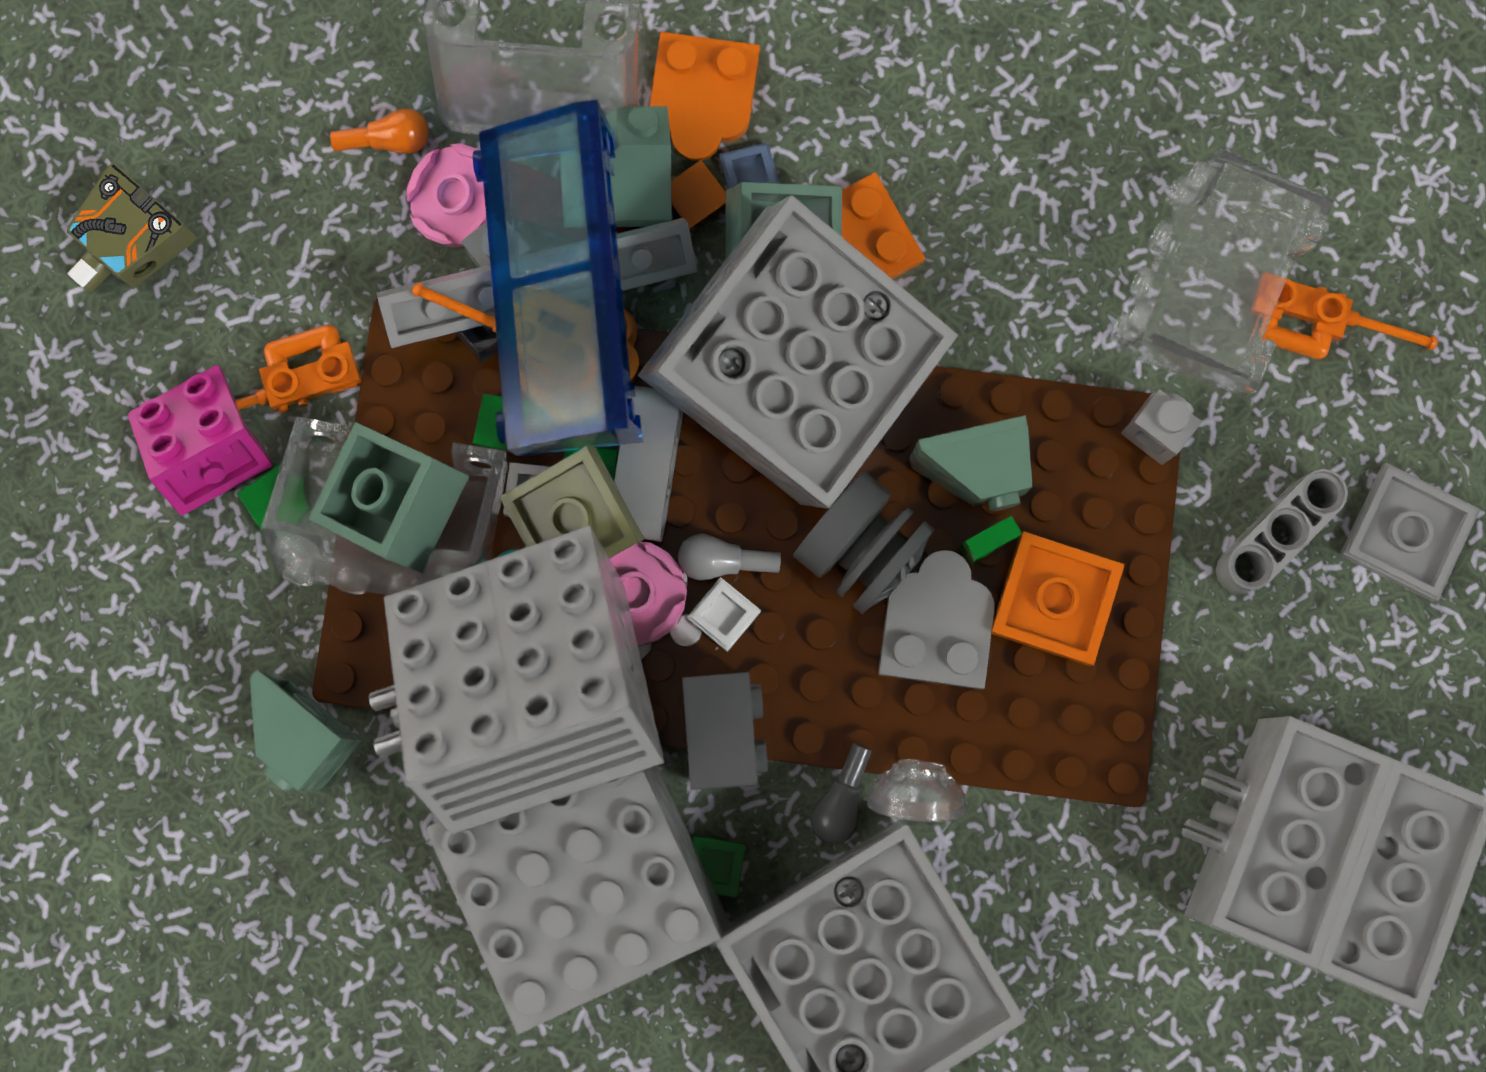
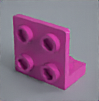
M218 365L190 377L186 382L156 398L147 400L128 414L149 480L181 516L273 466L265 448L243 421L226 376Z

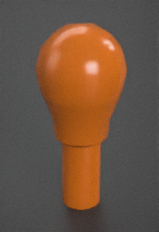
M403 108L391 112L379 120L369 122L367 127L331 131L330 140L335 152L371 147L373 150L412 154L421 151L427 143L430 133L428 122L422 114L413 109Z

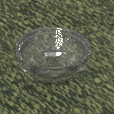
M916 759L899 760L898 763L893 764L891 770L883 772L870 785L867 798V806L872 811L902 820L921 822L951 821L963 817L966 811L965 793L952 776L946 772V767L936 762H925Z

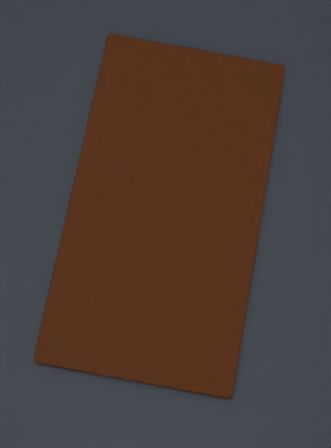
M376 299L373 303L355 422L468 475L469 478L423 573L384 559L337 534L312 689L314 699L323 703L373 709L369 702V694L394 685L384 597L495 559L506 550L526 548L511 518L504 516V505L499 498L506 493L510 462L551 467L564 460L566 444L584 447L594 444L595 448L617 450L619 453L630 387L576 438L502 369L501 361L510 353L500 350L483 363H480L455 333L391 348L379 302ZM637 328V339L633 347L638 354L639 366L637 377L631 385L653 388L640 378L638 374L670 332ZM935 366L842 491L843 493L863 471H866L891 492L890 498L880 516L889 522L900 511L909 507L914 513L899 530L908 539L924 521L935 529L928 538L921 556L922 558L909 573H918L922 562L930 554L937 551H953L964 558L959 549L961 544L1011 515L1021 532H1028L1125 564L1093 666H1087L991 634L985 689L982 690L878 675L887 598L868 608L862 615L852 606L865 592L866 586L857 580L843 597L836 593L839 583L847 570L838 564L828 574L819 579L793 557L799 545L829 509L800 505L683 412L663 539L661 542L647 539L641 542L652 543L665 550L678 564L677 555L683 541L691 535L707 534L727 543L740 545L743 550L780 552L781 565L779 573L740 570L738 574L720 576L761 610V613L728 652L704 632H702L698 642L692 646L684 647L678 645L672 639L670 632L659 641L651 643L649 654L641 662L660 746L688 750L682 678L749 672L750 685L761 684L762 719H753L754 740L765 739L767 760L843 769L851 745L854 742L872 749L864 771L865 773L1129 807L1142 806L1146 801L1180 451L1172 459L1161 465L1124 437L1121 432L1152 393ZM483 393L535 403L536 409L526 456L478 448L473 445ZM1026 416L1033 487L1025 495L1019 496L1021 504L998 511H990L988 504L973 507L910 467L908 458L920 439ZM1019 537L969 565L972 576L971 580L983 584L993 596L994 616ZM687 576L686 604L682 615H689L720 577L699 581ZM397 704L382 710L390 711L397 708Z

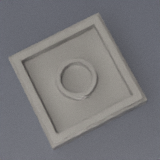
M1385 463L1377 474L1339 556L1432 602H1437L1481 509Z

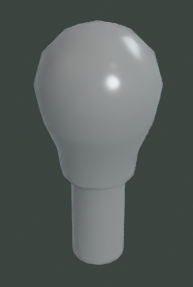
M707 534L691 535L683 541L677 555L678 564L689 578L699 581L727 574H738L740 570L779 573L781 565L780 552L743 550L740 545L730 544Z

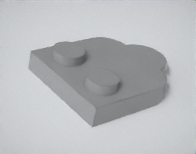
M941 550L930 554L922 562L919 572L908 573L887 598L878 675L981 690L985 689L994 617V599L990 591L983 584L971 580L970 567L961 555L948 550Z

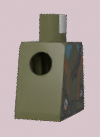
M112 162L68 225L67 233L88 251L72 266L67 274L90 294L112 272L134 289L194 243L198 237Z

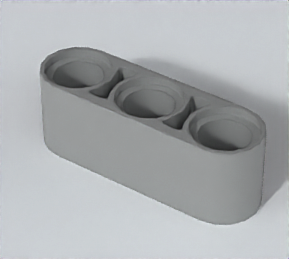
M631 385L627 399L614 483L644 538L661 542L665 531L683 411L654 388Z
M1320 469L1293 482L1221 555L1217 561L1216 575L1222 587L1231 593L1243 594L1260 589L1270 583L1343 508L1347 502L1348 490L1342 477L1332 470ZM1309 484L1317 486L1324 493L1325 502L1322 508H1317L1309 501L1307 496ZM1274 520L1281 521L1289 530L1290 536L1286 545L1280 544L1272 536L1271 526ZM1238 556H1243L1250 560L1254 567V576L1250 582L1242 580L1236 573L1235 561Z

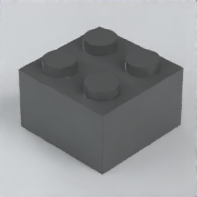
M749 672L682 678L691 790L758 785L757 773H768L765 739L754 740L753 719H762L761 684L750 685Z

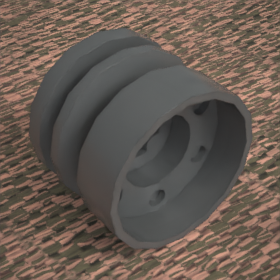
M863 471L842 493L793 554L795 559L819 579L828 574L838 564L847 570L836 591L840 597H843L857 580L866 586L865 592L852 606L862 615L868 608L891 595L922 558L921 556L928 538L935 530L924 521L909 539L904 536L899 530L914 513L909 507L900 511L889 522L880 516L890 498L891 492L866 471Z

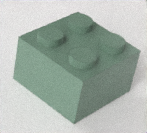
M355 422L308 520L384 559L423 573L469 476Z

